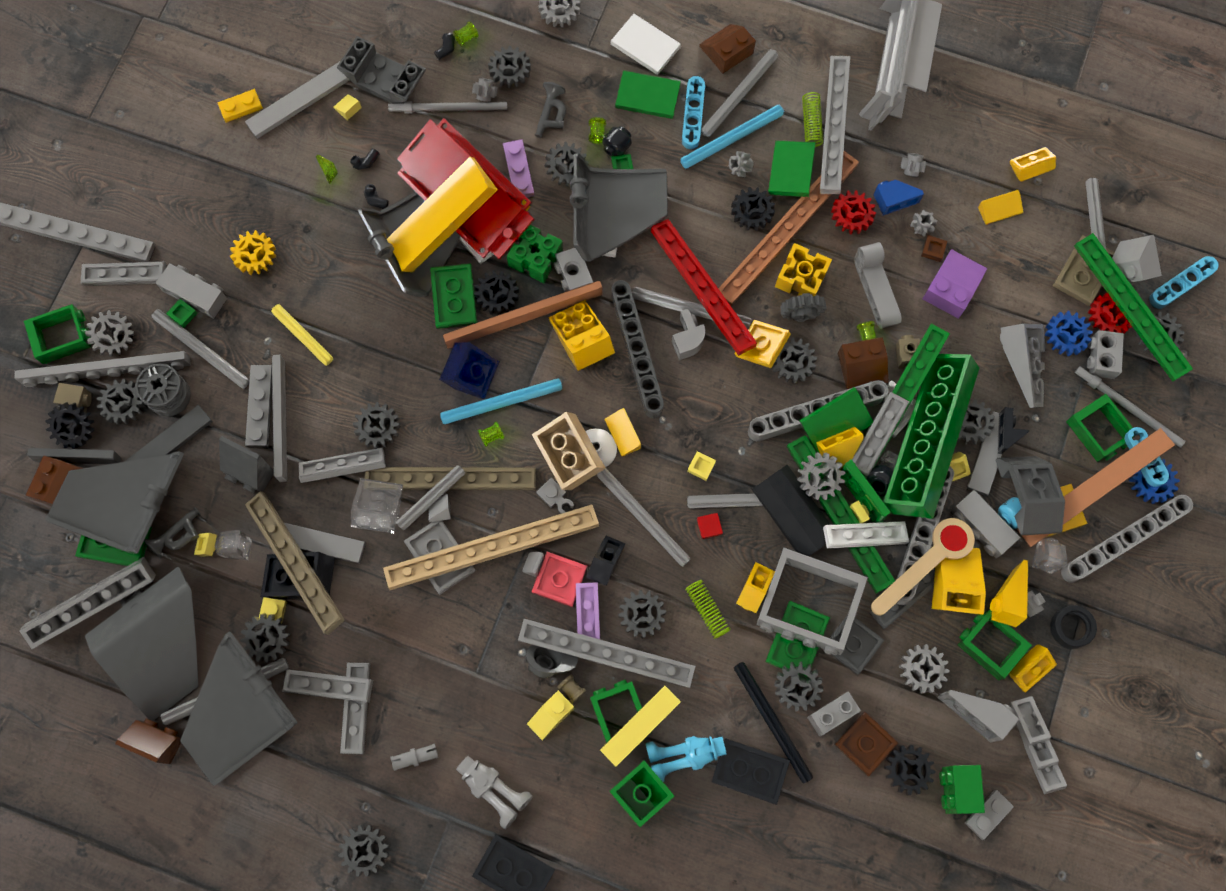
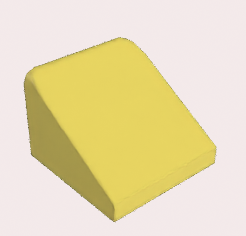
M346 95L334 106V109L347 121L362 108L360 102L350 95Z
M961 452L954 453L950 463V467L954 471L952 482L971 475L966 455Z

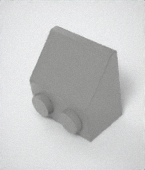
M1154 235L1125 240L1119 243L1112 259L1129 282L1143 281L1162 276Z

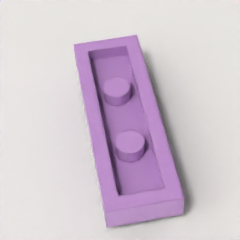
M523 140L503 143L511 183L526 197L534 196Z
M576 583L577 633L600 639L598 583Z

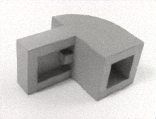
M689 309L680 312V321L684 331L672 336V344L679 360L695 355L701 349L705 337L704 324L698 326L695 315H691Z

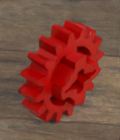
M855 190L854 194H851L850 191H847L845 196L840 194L839 198L835 199L834 206L831 209V213H834L832 220H837L835 226L841 225L842 232L849 229V234H852L853 230H856L858 234H860L862 229L866 231L869 225L873 224V218L876 215V212L873 211L875 204H870L871 197L865 199V193H862L860 196L857 190Z
M1105 293L1103 297L1099 295L1091 303V309L1088 311V314L1092 316L1088 320L1095 323L1092 326L1093 329L1098 327L1102 331L1125 334L1132 327L1108 293Z

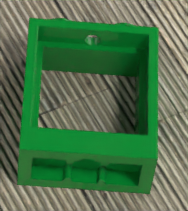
M71 304L25 320L24 324L34 358L41 364H46L91 348V345L87 342L91 337L85 334V331L89 330L84 326L86 318L81 309L78 310ZM74 319L79 339L47 350L42 330Z
M1104 394L1066 421L1097 462L1103 458L1108 461L1117 454L1115 450L1119 447L1123 450L1126 449L1128 446L1125 442V434L1133 428L1107 394ZM1099 409L1123 438L1105 451L1081 422Z
M988 610L984 612V615H976L972 620L975 624L971 629L967 627L960 634L959 638L961 641L957 645L999 681L1006 678L1032 645L1009 625L993 621L992 611ZM987 621H990L1017 644L999 666L971 643V640Z
M626 680L614 684L615 688L606 691V688L593 692L594 696L590 697L606 744L612 738L610 737L598 701L629 690L638 713L642 706L632 682L627 683Z

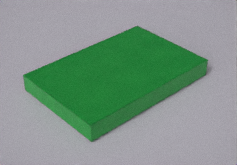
M623 70L615 108L673 119L681 81Z
M775 141L768 190L769 195L809 197L816 147L815 142Z
M471 263L431 267L436 329L477 323Z
M854 387L799 420L815 451L818 453L819 450L816 442L856 427L861 432L873 423L857 389Z
M851 459L842 467L841 470L845 471V474L841 475L840 478L845 480L844 484L857 501L859 500L861 505L864 504L867 507L871 521L873 523H881L891 512Z
M151 526L147 532L145 539H149L150 533L152 530ZM81 535L75 556L88 560L129 566L144 557L147 545L143 542L137 554H130Z
M789 600L781 621L824 636L830 617ZM776 632L765 660L766 663L780 669L783 666L789 669L791 662L795 666H799V662L802 661L803 667H806L808 664H811L812 667L819 649L818 647L809 648L803 645L802 641L796 639L793 641L787 640L781 636L782 634Z

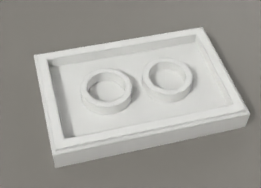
M636 14L630 17L611 40L612 46L657 75L681 47L679 42Z

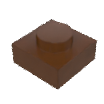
M928 235L921 256L941 262L947 241Z

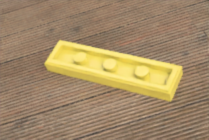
M664 686L600 751L617 767L681 701Z

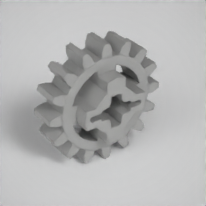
M539 0L538 7L541 18H546V24L553 22V27H556L557 24L563 27L564 23L571 25V19L576 21L577 15H580L579 0Z
M108 310L105 316L102 312H99L98 319L94 316L91 317L93 324L87 323V328L90 330L85 331V334L91 337L87 342L88 344L94 343L92 347L94 351L100 349V355H103L106 351L112 357L114 351L121 355V348L126 351L128 350L126 343L132 344L133 340L129 336H134V331L129 330L132 328V324H126V316L119 318V312L111 315L110 310ZM101 324V330L95 334L97 326ZM106 327L113 333V339L106 334ZM125 333L123 340L119 343V336ZM104 342V343L110 344V346H105V345H103V344H101V343Z
M817 452L815 453V458L807 456L809 462L802 461L801 464L804 468L797 471L802 474V477L797 478V481L803 482L800 488L806 490V495L808 496L813 494V498L817 500L820 495L824 500H827V494L834 497V490H841L840 486H838L839 483L845 482V480L840 478L841 475L845 474V471L839 470L842 467V463L836 462L837 458L834 456L830 457L828 453H824L821 456ZM824 462L820 466H814L817 463ZM820 473L824 476L823 479L819 477ZM823 486H828V487L825 488V489L818 490V489H821Z
M928 644L923 645L922 649L919 645L914 646V651L912 649L906 651L908 656H902L901 659L905 664L899 665V668L904 669V673L900 677L907 678L904 684L908 685L911 683L913 685L912 691L920 688V693L923 694L927 688L929 693L934 692V686L937 689L942 688L940 681L946 682L948 680L943 676L950 671L944 668L948 661H942L941 658L944 654L940 653L937 655L936 647L929 650ZM916 655H920L917 663H911ZM924 665L928 672L924 673L920 666ZM932 675H937L936 679L932 683H929L930 677Z

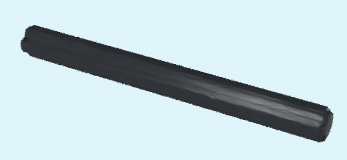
M740 662L734 667L736 674L787 759L790 760V764L801 782H809L813 779V775L746 664Z

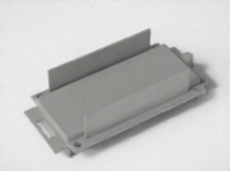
M885 0L879 8L890 12L891 16L889 18L875 95L859 113L860 117L870 120L868 130L871 131L878 122L882 123L888 115L902 118L907 87L923 92L927 91L942 8L941 3L932 0Z

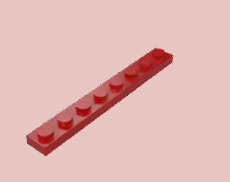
M666 219L652 226L650 232L739 356L755 348L757 345L756 340L670 220Z

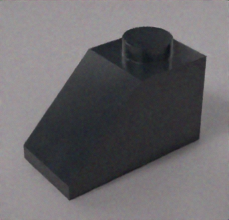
M605 536L593 557L586 578L607 586L626 543Z

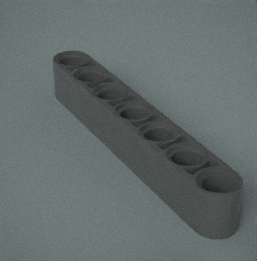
M618 280L612 285V301L643 409L649 418H658L663 412L664 405L631 288L626 281ZM618 290H623L626 293L624 295H618L616 292ZM623 309L631 310L629 314H624L621 311ZM629 327H634L635 329H637V331L634 333H630L627 331V329ZM634 346H640L642 350L639 352H635L632 350V348ZM640 365H646L648 369L645 371H640L637 367ZM651 384L654 388L652 390H645L643 386ZM651 403H656L657 405H659V408L656 410H652L648 407V405Z

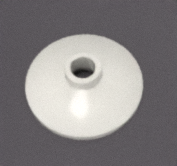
M589 429L585 432L593 445L598 444L600 446L596 451L606 468L616 457L617 445L612 435L607 431Z

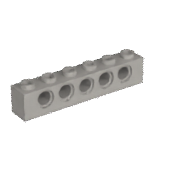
M145 557L30 620L19 631L31 649L149 584L154 580L156 574Z

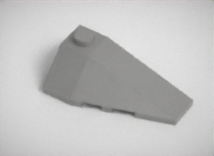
M1018 324L1001 327L1000 341L1003 344L1005 354L1029 407H1043L1044 382L1040 378L1042 370H1045V363L1041 362V352H1045L1043 324Z

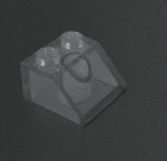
M360 478L351 508V527L395 533L396 522L400 512L403 484Z

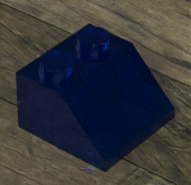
M470 342L454 343L439 380L455 390L485 399L499 361Z

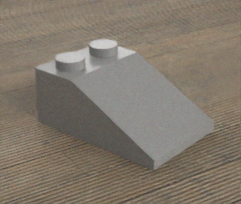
M953 690L941 693L937 697L990 743L1003 740L1019 720L1014 715L1016 712L1006 704L1002 705L998 702Z

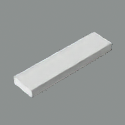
M905 521L825 525L823 527L827 548L901 545L909 542Z

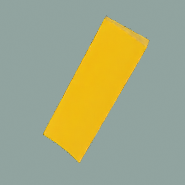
M469 157L387 238L388 243H391L394 247L393 253L400 265L401 271L413 272L498 190L475 158Z

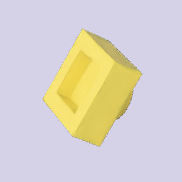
M697 451L687 472L707 481L716 460Z
M858 500L850 505L860 524L869 521L870 514L864 504L861 505Z
M212 533L199 534L194 555L200 557L212 556L217 546V535Z
M264 597L260 614L266 613L267 618L270 614H275L274 620L278 618L283 619L287 602Z

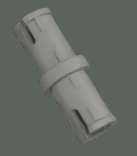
M435 744L416 750L412 748L410 752L391 756V762L394 771L411 765H414V767L419 766L421 762L438 758Z

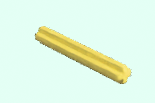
M277 304L272 308L273 315L324 365L327 366L333 361V357L281 305Z

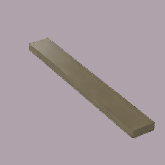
M385 467L365 471L364 488L365 490H431L454 467ZM462 468L465 471V475L448 489L536 490V468Z
M260 491L245 506L323 633L329 635L345 619L267 495Z

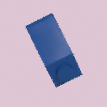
M898 180L883 181L877 185L874 192V198L882 215L918 204L924 195L922 190Z

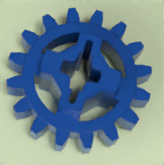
M1067 311L1064 315L1062 312H1059L1056 317L1053 316L1050 319V322L1045 327L1048 329L1045 336L1050 337L1047 344L1053 343L1052 350L1058 348L1060 355L1064 351L1067 356H1070L1073 352L1075 355H1078L1092 341L1089 336L1093 331L1087 330L1091 324L1083 322L1085 317L1079 319L1077 312L1073 316L1070 311ZM1059 323H1062L1059 328H1056ZM1078 339H1081L1080 342L1075 345V342Z
M1153 464L1152 466L1147 468H1154L1156 464ZM1172 464L1165 465L1169 473L1168 481L1159 487H1153L1147 483L1140 470L1134 474V477L1129 479L1130 482L1135 483L1131 489H1137L1138 493L1136 496L1143 495L1144 502L1151 499L1152 504L1158 501L1163 503L1167 499L1174 496L1173 493L1179 489L1175 484L1180 482V480L1174 478L1178 472L1170 470L1173 466ZM1155 473L1153 475L1154 479H1159L1161 477V474ZM1157 490L1164 491L1163 493H1155Z

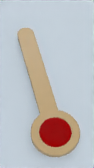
M948 518L941 521L933 530L932 542L934 546L872 602V612L879 616L884 615L944 558L956 560L967 556L972 551L975 543L974 533L970 526L956 518Z

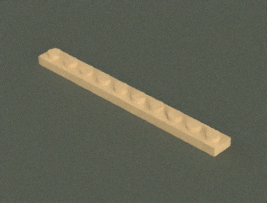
M589 505L387 566L383 570L388 588L393 590L599 527V522L593 505Z

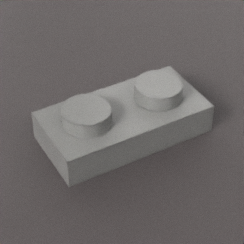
M994 790L984 801L985 813H973L965 822L981 840H984L1014 807L998 790Z

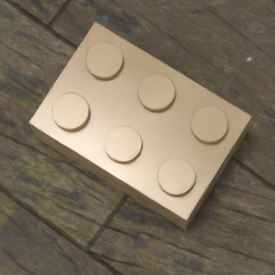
M565 412L532 434L562 490H573L606 469L577 415L574 413Z

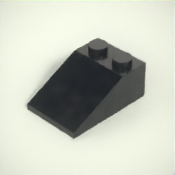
M302 552L330 596L335 558L321 552ZM267 554L260 597L304 601L275 554Z

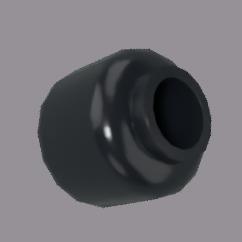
M622 126L612 127L602 139L605 147L604 151L612 157L614 155L622 156L632 144L631 133Z
M877 465L867 476L866 480L878 496H886L893 470L886 465Z

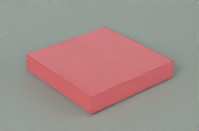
M546 552L532 593L573 608L576 600V583H582L588 566Z

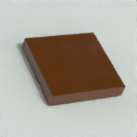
M863 712L834 745L869 777L898 745V742L866 712Z

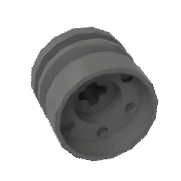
M150 365L142 370L137 377L135 384L136 394L145 405L160 416L169 417L177 415L190 402L191 391L189 385L169 365Z

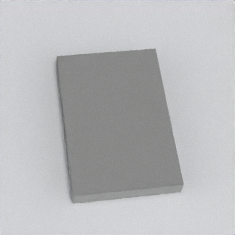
M442 520L430 523L404 540L414 558L458 545ZM472 565L429 578V580L440 595L476 570Z

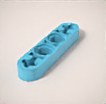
M698 76L691 77L687 83L682 144L686 149L690 150L699 146L705 81ZM694 84H698L697 94H693ZM696 100L700 105L693 108L689 105V102ZM689 118H695L698 120V123L696 125H690L688 124L687 120ZM690 132H694L693 142H689Z
M1211 256L1203 257L1156 289L1149 297L1150 304L1157 309L1166 307L1210 277L1218 269L1217 260ZM1204 265H1210V268H1207L1206 270L1201 272L1200 269ZM1187 273H1193L1196 276V281H1190L1187 278ZM1171 284H1178L1181 288V291H1173L1171 288ZM1166 292L1167 296L1159 301L1157 297L1162 296Z

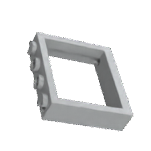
M783 548L757 625L765 629L766 632L772 633L775 631L780 633L787 640L793 641L796 639L802 641V644L809 648L818 647L824 649L826 654L830 655L831 653L841 656L868 577ZM785 564L856 589L839 642L767 616Z

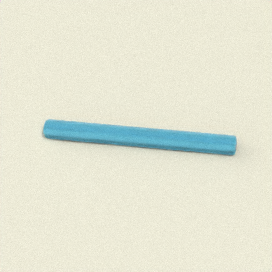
M776 105L682 157V166L687 169L783 116V108L781 105Z
M557 378L440 413L443 424H448L562 390V384L560 379Z

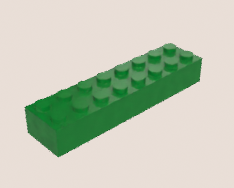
M938 354L921 384L883 502L895 515L934 518L979 372V366L969 354Z

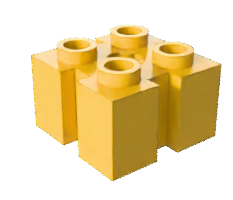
M794 243L786 263L783 265L777 278L775 287L787 293L795 290L799 292L798 296L803 293H809L814 297L817 295L832 259L819 253L815 257L808 254L809 249Z

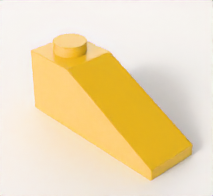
M1023 560L1012 570L996 596L992 599L990 610L992 611L993 621L1017 627L1027 619V560Z

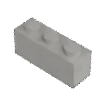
M169 263L156 282L163 292L178 300H183L189 306L213 319L227 300L220 286L214 283L212 285L206 283V280L197 274L194 276L189 274V271L181 265L176 267Z
M975 490L951 510L954 518L960 519L970 526L975 540H979L984 545V550L990 556L998 558L1020 539L1019 535Z

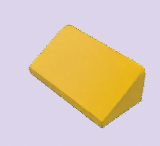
M1044 147L1010 160V165L1019 181H1024L1054 170L1056 168V156Z
M1019 190L986 199L980 203L978 209L985 225L1023 213Z
M624 408L605 418V422L622 457L641 449L639 438Z
M1037 644L1020 659L1009 673V676L1026 693L1050 672L1057 663L1048 648Z

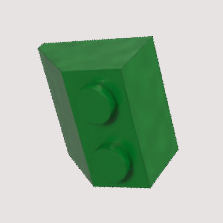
M645 760L610 790V793L639 827L646 823L674 797V794Z

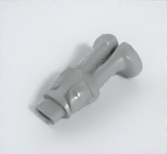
M469 756L456 769L463 775L462 779L470 787L471 793L478 799L484 798L497 810L500 815V825L505 830L514 822L518 813L499 799L491 791L492 788L507 798L518 811H522L533 798L529 792H515L498 778L499 772L481 764L478 760L474 761Z

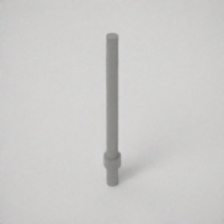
M406 101L402 104H388L389 112H404L405 114H413V111L507 110V102L413 103L412 101Z
M1081 366L1076 369L1074 373L1086 380L1090 387L1093 389L1097 388L1102 393L1107 394L1109 398L1157 431L1161 428L1178 447L1181 448L1185 444V440L1107 386L1096 374L1092 375Z

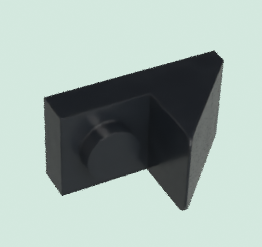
M1005 407L999 413L998 454H1003L1029 432V430L1014 429L1016 425V415H1013L1014 408Z

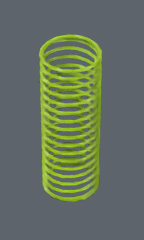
M809 92L802 97L805 142L820 139V141L815 142H821L820 144H815L817 147L824 142L820 94H818L819 96L810 95L805 97L809 94H818L816 92ZM813 96L818 97V98H810V99L805 100V99L808 98V97H813Z
M699 580L688 586L685 590L687 591V593H690V599H692V602L696 606V609H698L697 611L701 615V618H703V621H705V624H707L706 627H709L708 630H710V633H712V636H714L713 639H717L720 636L729 632L731 628L727 627L724 630L716 633L728 624H725L722 627L714 630L726 621H723L722 623L714 626L716 623L722 621L724 619L723 617L720 620L712 623L716 619L723 616L722 614L716 617L715 619L710 620L714 616L720 614L721 611L707 618L709 615L718 611L719 608L705 615L707 612L716 608L717 605L703 612L707 608L713 606L716 602L701 609L705 605L714 601V599L708 601L704 605L699 606L703 602L711 599L712 596L706 598L700 603H697L710 595V593H708L700 599L696 600L698 597L708 592V590L704 591L707 588L705 587L699 590L698 592L692 594L696 590L705 586V584H703L695 590L690 591L691 589L703 583L702 580ZM704 591V592L701 593L700 595L694 597L696 594H698V593Z

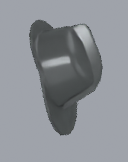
M531 645L526 651V659L529 663L528 670L540 678H550L555 673L571 671L578 663V657Z

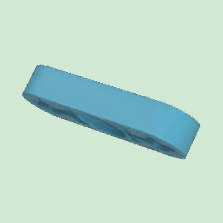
M1134 427L1125 434V442L1129 450L1146 439L1148 434L1140 427ZM1139 435L1140 439L1133 440L1132 437ZM1160 456L1141 469L1147 483L1153 487H1159L1169 479V473ZM1153 464H1156V466H1155L1154 468H1151V469H1148V468H1147V467L1152 466ZM1155 473H1160L1161 477L1159 479H1154L1153 475Z

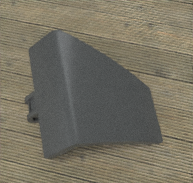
M579 153L574 154V179L570 181V188L572 190L570 203L574 208L573 244L583 260L590 262L616 249L668 216L666 169L591 168Z
M413 192L381 211L361 207L358 213L370 232L368 241L376 249V256L385 259L405 294L417 297L427 296L432 289L430 268L446 266L460 235L455 231L416 270L404 272L401 271L400 265L393 253L394 247L391 243H388L387 238L425 201L416 192Z
M177 451L162 456L71 470L68 472L45 520L124 552L137 554L156 513H159L161 509L160 505L164 497L168 494V487L184 453Z
M179 567L175 568L147 590L143 591L140 588L129 597L122 598L120 600L122 608L85 635L90 652L95 660L140 711L152 721L198 687L191 588Z
M230 631L224 635L219 644L180 740L181 744L213 786L217 785L298 723L271 687L272 682L270 680L267 681L261 673V667L253 663Z

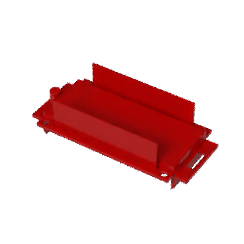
M445 118L438 125L430 119L397 158L403 166L397 174L426 201L469 157L475 158L498 190L456 232L482 258H485L491 251L498 259H501L535 220L530 215L531 213L526 211L532 202ZM423 134H425L423 139L411 152L410 149L415 145V143L420 139V137ZM525 199L526 204L522 205V201ZM481 248L485 249L484 253L480 252Z

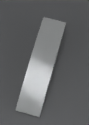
M1030 696L1011 702V707L1016 712L1014 715L1019 718L1017 726L1044 795L1065 789L1067 783L1058 766L1059 759L1050 742L1051 735L1033 697Z

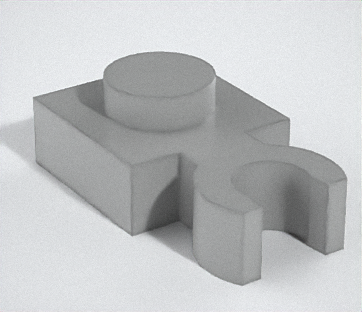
M552 478L536 491V494L550 508L557 505L560 514L566 513L562 509L564 505H569L572 509L574 508V504L570 499L563 498L566 495V491L562 490L560 485Z

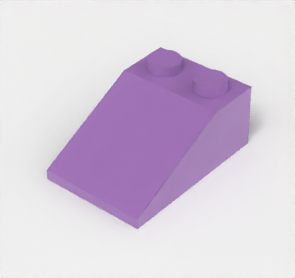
M951 249L922 299L959 319L974 295L987 268Z

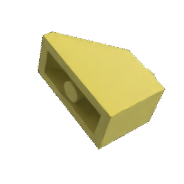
M558 690L537 711L527 725L543 740L575 708Z

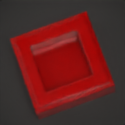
M718 513L696 518L701 539L723 534Z

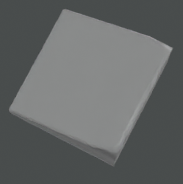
M448 494L441 496L428 508L429 522L451 519Z
M530 552L522 572L537 577L544 560L543 553Z

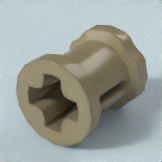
M572 674L565 678L557 687L558 690H562L570 698L571 704L575 703L586 692L585 688L582 689L573 680L574 676Z

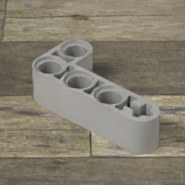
M877 242L859 247L854 262L876 323L882 329L901 323L902 318L882 265L885 258L882 244Z

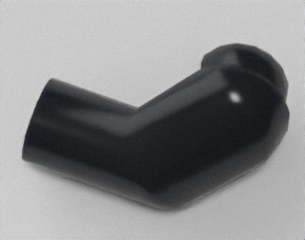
M444 33L442 36V47L434 51L438 60L443 59L454 51L455 37L452 33Z
M372 148L364 158L356 155L350 159V163L357 170L367 169L373 165L380 153Z
M373 184L365 186L364 196L370 206L381 209L388 207L389 200L379 198L376 187Z

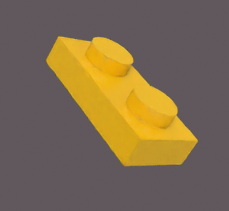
M255 89L218 102L226 123L263 109Z

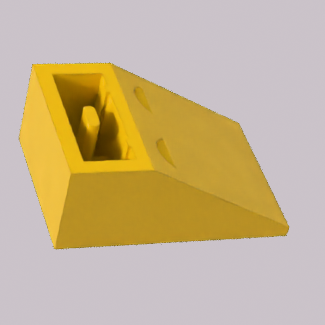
M585 300L548 317L570 360L578 371L615 353L610 335Z
M973 548L967 556L961 559L944 558L935 567L932 609L984 615L986 590L980 548Z

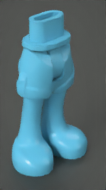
M692 736L686 738L685 743L671 747H658L654 742L646 743L651 763L672 756L686 755V757L678 760L651 765L652 770L663 782L665 776L673 771L692 767L693 770L702 769L705 764L710 763L714 759L718 760L717 757L727 755L722 737L712 739V736H709V738Z

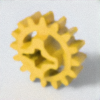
M257 230L254 231L253 235L246 231L245 237L240 234V240L233 241L235 247L230 248L233 253L230 257L234 261L233 263L236 268H239L242 273L247 270L249 275H252L253 271L260 274V269L263 268L267 271L266 265L274 264L271 258H276V254L273 252L276 248L272 244L271 238H267L265 233L259 236Z

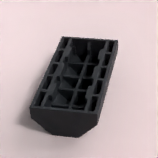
M785 465L754 487L752 491L794 550L800 554L810 556L826 545L823 527L831 524L813 499L806 495V490L800 488L802 484L797 481V477L790 467Z

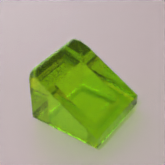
M317 155L316 159L330 184L338 174L333 162Z

